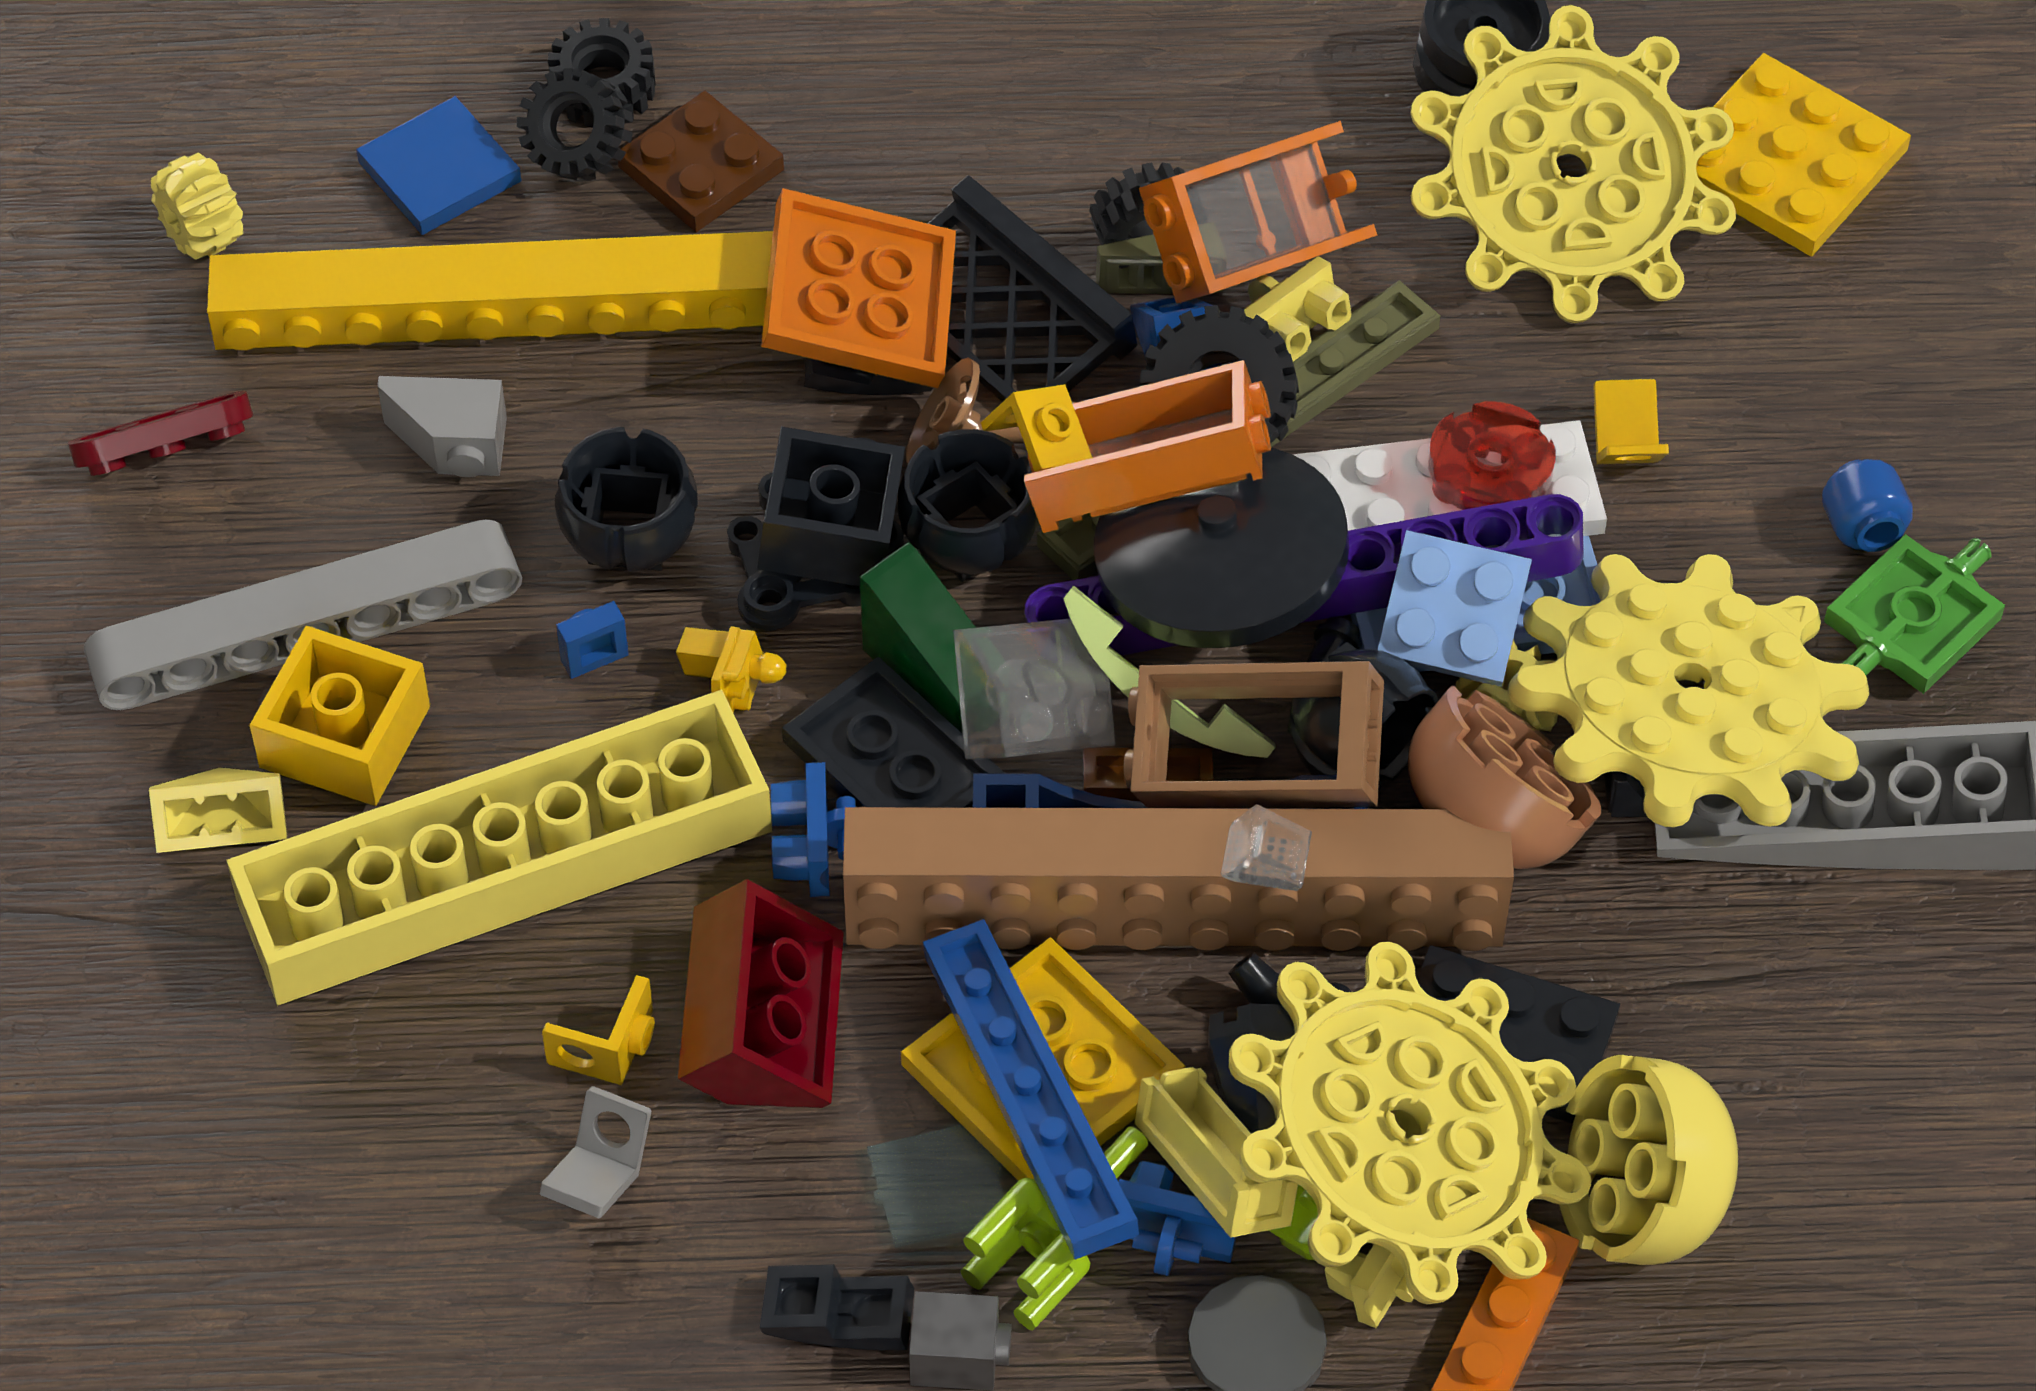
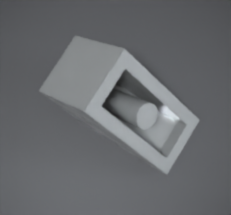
M379 376L378 391L384 424L438 474H454L460 477H475L478 475L500 476L507 420L502 380Z

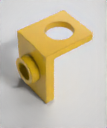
M1655 379L1600 380L1593 384L1597 464L1658 463L1669 454L1668 444H1659Z
M1065 384L1013 392L980 423L984 431L1019 427L1035 472L1092 458Z
M636 975L609 1040L545 1023L542 1036L547 1064L622 1085L635 1054L643 1056L652 1039L655 1020L654 1017H651L653 1006L649 978ZM561 1045L578 1047L589 1053L593 1059L576 1057L567 1052Z

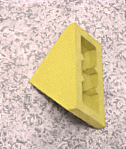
M219 767L149 788L156 853L285 840L288 837L280 773Z

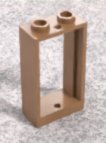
M1369 661L1139 665L1138 687L1131 688L1128 698V713L1131 724L1135 726L1134 749H1128L1124 758L1126 786L1131 789V792L1147 808L1377 807L1384 680ZM1341 696L1336 780L1166 782L1172 700Z

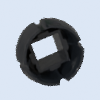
M615 427L586 437L565 458L562 464L563 470L558 479L559 488L555 495V511L560 530L574 551L587 560L588 564L597 565L606 570L612 571L615 567H624L629 572L642 570L662 571L663 562L676 553L688 539L695 522V511L698 506L697 485L693 472L686 464L685 458L677 446L665 436L643 428L637 438H631L626 433L625 427ZM604 510L655 514L654 519L633 526L602 524Z
M960 429L938 435L935 450L922 445L909 460L898 489V516L910 544L919 549L922 557L928 562L945 571L954 573L961 582L973 575L991 572L999 568L1003 560H1012L1017 557L1030 542L1038 524L1037 515L1024 483V475L1032 473L1029 460L1026 456L1019 458L1015 451L1014 443L996 433L979 429ZM975 505L991 521L983 527L976 529L956 528L948 523V521Z
M1345 642L1321 662L1369 661L1383 678L1384 693L1379 778L1380 776H1386L1393 781L1408 765V754L1413 735L1418 725L1429 713L1427 707H1434L1438 702L1437 695L1428 687L1419 671L1398 656L1382 650L1356 649L1348 642ZM1341 696L1292 698L1287 732L1292 735L1300 760L1311 775H1337ZM1380 781L1378 784V792H1380L1382 786L1380 785Z

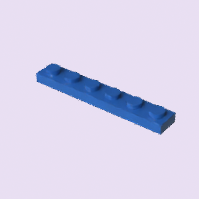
M982 919L923 941L925 959L1074 1259L1076 1260L1138 1236L1137 1217L985 920Z

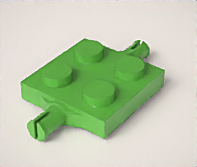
M1905 534L1827 607L1824 622L1854 643L1858 648L1840 664L1854 665L1860 668L1865 675L1877 665H1881L1924 694L2002 618L2005 604L1982 589L1972 576L1979 567L1991 558L1989 547L1983 543L1979 548L1981 540L1973 538L1954 558L1949 559L1946 556L1930 552Z

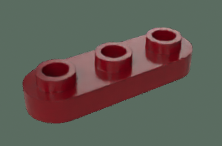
M238 391L96 431L73 439L67 444L75 468L88 467L90 476H95L125 467L124 457L148 450L150 458H157L179 452L186 448L184 439L207 432L210 441L237 435L245 431L243 421L253 417L254 414L247 391Z

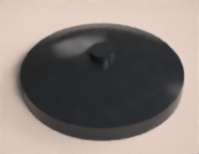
M1271 447V451L1262 453V479L1253 481L1251 473H1248L1247 479L1100 515L1094 535V555L1101 588L1112 607L1128 623L1152 637L1169 643L1196 648H1227L1269 639L1297 626L1315 613L1330 598L1345 572L1349 555V533L1345 508L1340 496L1328 479L1315 467L1290 453Z

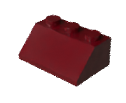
M748 879L694 906L678 1079L731 1105L823 1108L830 1105L832 1102L844 931Z

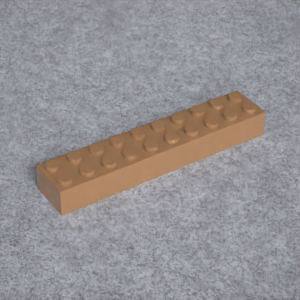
M845 807L843 882L847 945H864L872 949H886L894 945H923V941L984 919L998 947L1008 950L1020 949L1026 945H1040L1051 937L1058 945L1072 950H1082L1093 945L1128 946L1136 950H1149L1157 946H1193L1201 950H1216L1224 946H1259L1266 950H1283L1290 946H1324L1331 950L1344 951L1356 946H1375L1379 942H1392L1400 945L1406 951L1429 947L1430 945L1435 947H1457L1465 951H1479L1487 947L1503 946L1514 880L1511 832L1493 831L1475 826L1457 817L1447 809ZM1234 834H1240V838L1235 839ZM1250 835L1252 840L1247 841L1245 837ZM1262 837L1264 840L1260 843L1257 841V838ZM1269 839H1274L1275 843L1269 844L1268 841ZM1286 841L1287 844L1286 846H1281L1280 842ZM1238 842L1239 846L1233 847L1232 843ZM1292 843H1298V847L1293 848ZM1250 844V848L1245 849L1244 845ZM1260 845L1262 850L1257 851L1255 847ZM1272 847L1274 851L1269 853L1267 848ZM1284 849L1285 853L1279 854V850ZM1236 850L1237 855H1231V851ZM1296 851L1297 855L1291 856L1290 852ZM1243 852H1248L1249 856L1243 857L1242 854ZM1260 854L1261 857L1260 859H1255L1254 855ZM1270 855L1272 857V860L1267 861L1265 859L1266 856ZM1282 857L1284 861L1279 863L1277 858ZM1234 858L1236 863L1231 864L1229 860ZM1294 859L1295 864H1289V860ZM1242 860L1247 861L1246 866L1241 865ZM1254 862L1259 863L1257 868L1252 866ZM1270 864L1271 867L1270 869H1265L1264 865ZM1276 866H1281L1282 870L1277 871ZM1233 867L1234 871L1229 872L1228 868ZM1289 867L1294 869L1292 873L1287 871ZM1243 868L1246 870V873L1241 874L1239 870ZM1251 871H1257V875L1252 876ZM1267 872L1269 877L1265 878L1262 874ZM1279 874L1281 878L1277 880L1274 878V875ZM1291 876L1292 880L1287 881L1286 877Z

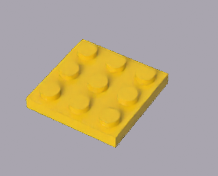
M1762 53L1713 106L1723 110L1730 116L1734 125V133L1732 139L1725 147L1703 154L1697 161L1696 171L1703 185L1729 197L1734 203L1737 215L1812 257L1908 150L1911 135L1771 56Z
M1051 937L1009 968L1100 1146L1135 1119L1142 1078L1154 1076L1156 1080H1160L1162 1074L1167 1071L1186 1068L1167 1047ZM950 1013L901 1051V1065L1018 1181L1023 1178L1035 1180L953 1013Z

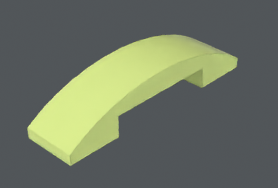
M1073 586L1063 598L1070 619L1092 658L1106 676L1129 698L1131 688L1138 687L1139 669L1109 646L1124 625ZM1179 700L1171 701L1170 728L1186 737L1223 751L1245 756L1268 758L1275 749V743L1226 704L1221 707L1210 723H1207Z

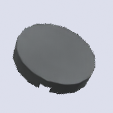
M1264 1275L1233 1278L1209 1291L1194 1310L1188 1331L1187 1344L1191 1368L1198 1379L1202 1378L1204 1383L1212 1388L1213 1391H1304L1308 1385L1310 1388L1320 1375L1326 1353L1327 1339L1323 1317L1308 1295L1287 1281Z

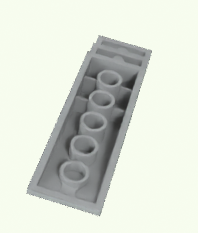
M2036 721L1837 731L1849 738L1856 746L1859 760L1856 774L1844 781H1832L1806 770H1794L1786 773L1781 780L1788 790L1792 807L1789 818L1781 825L1771 827L1759 825L1751 821L1745 815L1740 805L1733 799L1719 794L1704 795L1697 799L1693 805V812L1689 821L1682 826L1664 827L1655 823L1657 857L1864 869L2036 870Z

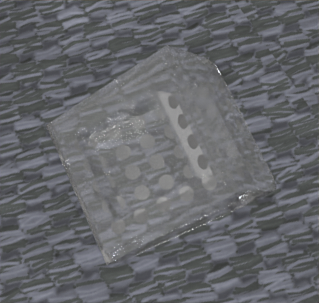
M1256 804L1235 819L1229 828L1221 876L1234 882L1298 891L1303 886L1312 831Z

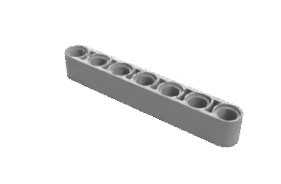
M479 520L108 626L96 631L87 639L84 644V653L99 701L102 705L111 710L131 709L283 665L306 625L356 642H362L504 600L514 594L521 586L522 575L502 525L494 520Z

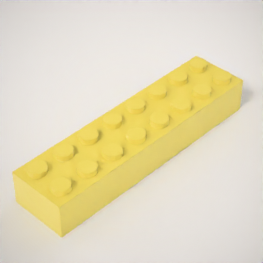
M721 689L247 852L226 861L238 907L278 1006L772 832L770 793Z

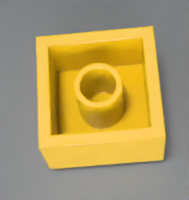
M306 625L250 723L259 768L273 773H280V775L377 806L430 708L423 663Z

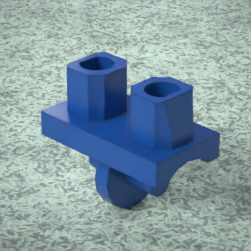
M825 762L806 763V780L771 784L772 826L807 825V835L772 836L773 879L809 880L810 897L830 896L828 846L838 848V858L844 861L845 807H856V800L853 797L843 796L836 801L837 809L827 812Z
M1142 1161L1137 1166L1130 1181L1119 1179V1184L1138 1220L1139 1235L1130 1238L1133 1240L1132 1248L1156 1253L1154 1273L1169 1276L1174 1258L1199 1263L1202 1256L1231 1263L1236 1237H1229L1196 1196L1171 1191L1174 1173L1169 1171L1166 1166Z

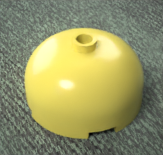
M1627 1055L1611 1056L1596 1064L1583 1077L1575 1090V1095L1569 1101L1566 1108L1567 1112L1576 1115L1571 1130L1568 1154L1583 1163L1589 1172L1591 1182L1596 1174L1625 1177V1179L1601 1178L1594 1185L1590 1197L1588 1192L1579 1202L1559 1204L1565 1225L1570 1235L1580 1240L1579 1247L1581 1249L1593 1250L1608 1262L1656 1265L1680 1259L1697 1249L1713 1234L1730 1205L1738 1171V1146L1730 1114L1712 1086L1700 1075L1683 1065L1662 1059Z

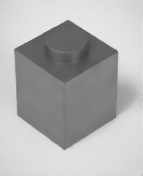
M915 1291L909 1353L910 1385L994 1391L996 1365L1009 1366L1011 1324L999 1323V1297Z

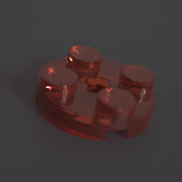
M1495 401L1475 403L1472 406V412L1460 414L1456 418H1454V412H1452L1439 422L1430 441L1428 469L1433 480V493L1441 502L1452 504L1462 510L1543 496L1550 487L1554 473L1556 449L1551 439L1548 442L1547 437L1540 431L1541 422L1533 414L1508 403ZM1489 452H1497L1501 454L1500 463L1502 465L1488 466L1480 462L1476 457L1486 458Z

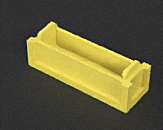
M1189 1067L1167 1071L1162 1074L1160 1080H1156L1154 1076L1141 1079L1135 1125L1230 1238L1291 1226L1298 1184L1289 1180L1256 1182L1244 1174L1240 1165V1151L1243 1142L1251 1133L1206 1082L1207 1074L1201 1068Z

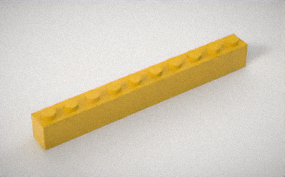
M773 231L210 255L207 313L215 350H250L253 348L291 346L308 348L314 345H370L373 343L406 341L426 343L435 340L475 338L490 340L497 337H552L556 335L589 333L609 335L617 332H672L681 329H734L737 327L763 326Z

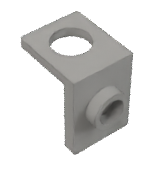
M591 1086L586 1092L576 1146L542 1181L540 1195L596 1218H601L639 1176L652 1112L651 1109ZM606 1111L620 1115L629 1126V1141L615 1143L608 1140L599 1130L597 1123L598 1115Z

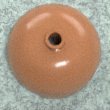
M1455 686L1450 687L1418 725L1410 744L1408 754L1409 776L1414 792L1424 809H1447L1457 817L1475 826L1493 831L1511 832L1513 868L1515 869L1543 866L1562 857L1579 841L1601 814L1600 802L1588 782L1576 783L1560 776L1553 764L1555 754L1551 752L1555 745L1518 714L1479 691L1475 690L1467 700L1461 698L1462 694Z

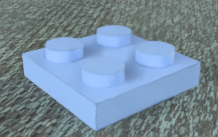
M1406 530L1378 650L1398 656L1414 667L1502 687L1532 559Z

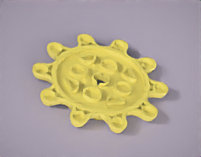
M1573 5L1563 6L1554 12L1549 23L1548 42L1543 48L1536 51L1525 52L1516 49L1498 29L1493 27L1480 26L1474 28L1467 34L1464 42V53L1477 75L1475 88L1468 94L1459 97L1449 96L1432 90L1423 92L1415 98L1410 112L1412 121L1417 129L1442 142L1450 154L1449 164L1443 171L1423 177L1413 186L1411 193L1412 205L1416 212L1425 219L1457 217L1467 221L1476 230L1478 245L1465 264V274L1469 283L1476 290L1491 292L1500 289L1516 272L1528 271L1536 273L1545 278L1553 291L1552 302L1559 318L1571 324L1581 323L1592 317L1597 309L1599 285L1605 278L1610 276H1620L1629 279L1653 301L1662 302L1675 298L1683 288L1684 274L1670 252V242L1673 236L1683 230L1695 231L1711 236L1722 234L1731 228L1736 219L1734 203L1726 195L1703 185L1696 171L1697 161L1703 154L1725 147L1732 139L1734 125L1730 116L1723 110L1715 107L1685 110L1671 101L1667 93V82L1679 64V52L1670 40L1658 36L1649 37L1643 40L1635 51L1628 56H1609L1602 52L1595 43L1593 36L1594 26L1590 15L1582 8ZM1565 154L1575 155L1584 162L1587 174L1581 177L1566 176L1563 178L1560 175L1561 170L1557 165L1556 159Z
M1614 554L1604 557L1592 571L1591 583L1598 593L1601 602L1592 606H1578L1552 596H1543L1535 600L1525 611L1523 617L1525 630L1534 638L1545 642L1553 648L1557 655V661L1545 665L1525 666L1520 669L1508 685L1510 700L1517 707L1527 711L1557 713L1566 718L1572 725L1574 735L1568 738L1556 750L1553 760L1555 770L1560 776L1576 783H1586L1610 771L1627 773L1638 779L1644 787V812L1656 824L1664 827L1682 826L1689 821L1693 812V805L1697 799L1704 795L1719 794L1733 799L1740 805L1745 815L1751 821L1768 827L1779 826L1789 818L1792 807L1788 790L1781 780L1786 773L1794 770H1806L1832 781H1844L1856 774L1859 760L1855 744L1849 738L1830 728L1823 720V716L1831 711L1853 710L1863 706L1869 696L1867 677L1860 668L1854 665L1824 662L1811 656L1806 651L1803 645L1817 635L1821 624L1817 605L1807 597L1792 596L1770 606L1755 605L1747 596L1734 592L1732 589L1733 577L1730 565L1725 559L1717 555L1707 554L1699 557L1689 567L1683 582L1664 584L1647 578L1629 558ZM1676 679L1678 681L1691 680L1696 683L1704 679V689L1698 687L1684 688L1679 685Z
M1379 942L1370 949L1365 963L1366 985L1357 992H1344L1336 989L1327 982L1314 966L1307 963L1294 962L1287 965L1278 977L1277 997L1293 1021L1294 1035L1290 1039L1283 1041L1270 1040L1261 1035L1251 1033L1240 1036L1233 1042L1229 1050V1069L1236 1080L1265 1095L1272 1104L1276 1115V1122L1273 1126L1250 1134L1243 1142L1240 1151L1241 1169L1247 1177L1256 1182L1292 1181L1301 1185L1313 1198L1317 1206L1318 1218L1312 1225L1308 1238V1248L1312 1258L1323 1266H1341L1348 1264L1366 1243L1382 1246L1391 1251L1400 1261L1405 1273L1409 1293L1418 1302L1424 1304L1445 1302L1454 1295L1458 1288L1457 1258L1464 1250L1481 1253L1508 1278L1520 1280L1538 1275L1545 1267L1547 1255L1544 1245L1532 1231L1527 1221L1526 1210L1528 1203L1533 1198L1560 1205L1579 1202L1588 1194L1591 1187V1177L1583 1163L1575 1157L1554 1148L1545 1138L1542 1129V1118L1545 1113L1550 1109L1564 1106L1575 1095L1576 1083L1570 1070L1561 1062L1553 1059L1523 1062L1508 1053L1501 1043L1499 1034L1501 1023L1509 1010L1508 998L1496 983L1488 979H1475L1470 981L1455 999L1448 1001L1437 1000L1426 994L1419 986L1415 976V966L1412 957L1403 947L1396 943ZM1402 1110L1413 1115L1418 1126L1421 1128V1135H1413L1409 1139L1404 1138L1406 1132L1397 1124L1395 1115L1391 1111Z

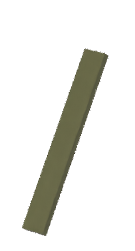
M1399 280L1351 313L1350 320L1336 331L1329 329L1311 341L1307 352L1293 362L1298 378L1299 393L1296 395L1298 407L1295 419L1290 417L1287 423L1289 431L1284 438L1437 331L1441 316ZM1276 438L1271 443V447L1279 443L1280 440ZM1090 513L1083 515V520L1073 522L1072 518L1061 520L1058 524V530L1043 533L1041 530L1037 533V547L1071 579L1088 578L1097 571L1094 555V535L1100 516L1092 518Z

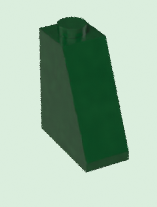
M908 542L860 576L863 651L873 660L879 656L967 739L972 738L981 730L989 731L1000 724L1011 709V672L920 553Z

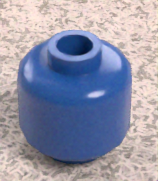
M1853 460L1844 464L1829 478L1822 491L1823 507L1835 534L1843 545L1855 550L1878 552L1892 547L1902 538L1913 518V506L1899 475L1892 465L1881 460Z

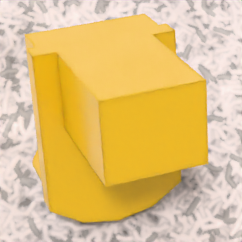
M685 627L676 651L684 674L712 678L711 693L722 689L733 713L735 709L748 711L751 709L752 699L759 680L765 684L776 683L782 680L786 674L785 661L777 654L769 652L763 654L756 632L742 630L739 627H730L729 632Z

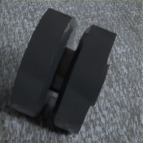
M1426 0L1413 60V68L1420 88L1424 92L1432 90L1458 97L1468 94L1475 88L1477 75L1464 53V42L1467 34L1480 26H1490L1498 29L1508 42L1518 50L1531 52L1543 48L1548 41L1551 19L1546 1Z

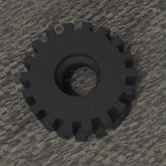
M1218 305L1204 306L1205 314L1193 317L1191 310L1179 315L1181 321L1179 325L1172 329L1167 324L1158 333L1160 342L1156 347L1150 344L1145 354L1147 366L1146 370L1141 369V386L1203 371L1206 367L1213 364H1230L1244 360L1251 382L1262 381L1267 394L1270 418H1266L1265 422L1270 442L1272 443L1276 438L1280 441L1283 440L1289 431L1287 423L1290 417L1295 419L1298 407L1296 395L1299 393L1298 378L1285 341L1278 331L1273 333L1269 329L1266 320L1257 314L1254 319L1247 317L1242 308L1231 306L1230 313L1220 312Z

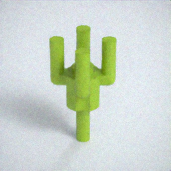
M1128 1127L1104 1152L1116 1178L1148 1146L1146 1137L1134 1127ZM1031 1178L1020 1179L963 1239L966 1247L975 1256L962 1268L961 1275L970 1286L978 1290L982 1289L1022 1245L1032 1256L1037 1258L1017 1279L1019 1287L1028 1296L1013 1312L1017 1321L1029 1330H1034L1086 1275L1090 1268V1260L1087 1255L1076 1260L1074 1259L1036 1181Z

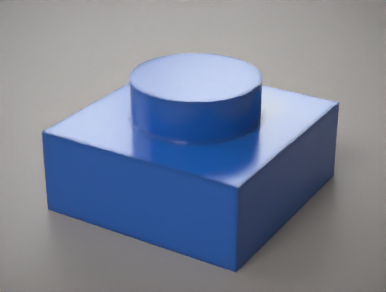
M615 601L595 609L581 610L572 615L568 620L556 624L560 659L571 679L629 656L625 619Z

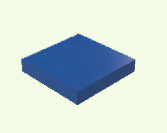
M456 96L356 149L359 164L421 235L428 233L521 182L518 165Z

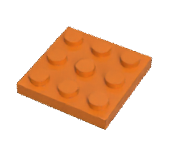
M782 188L775 209L761 347L938 389L945 376L956 230Z

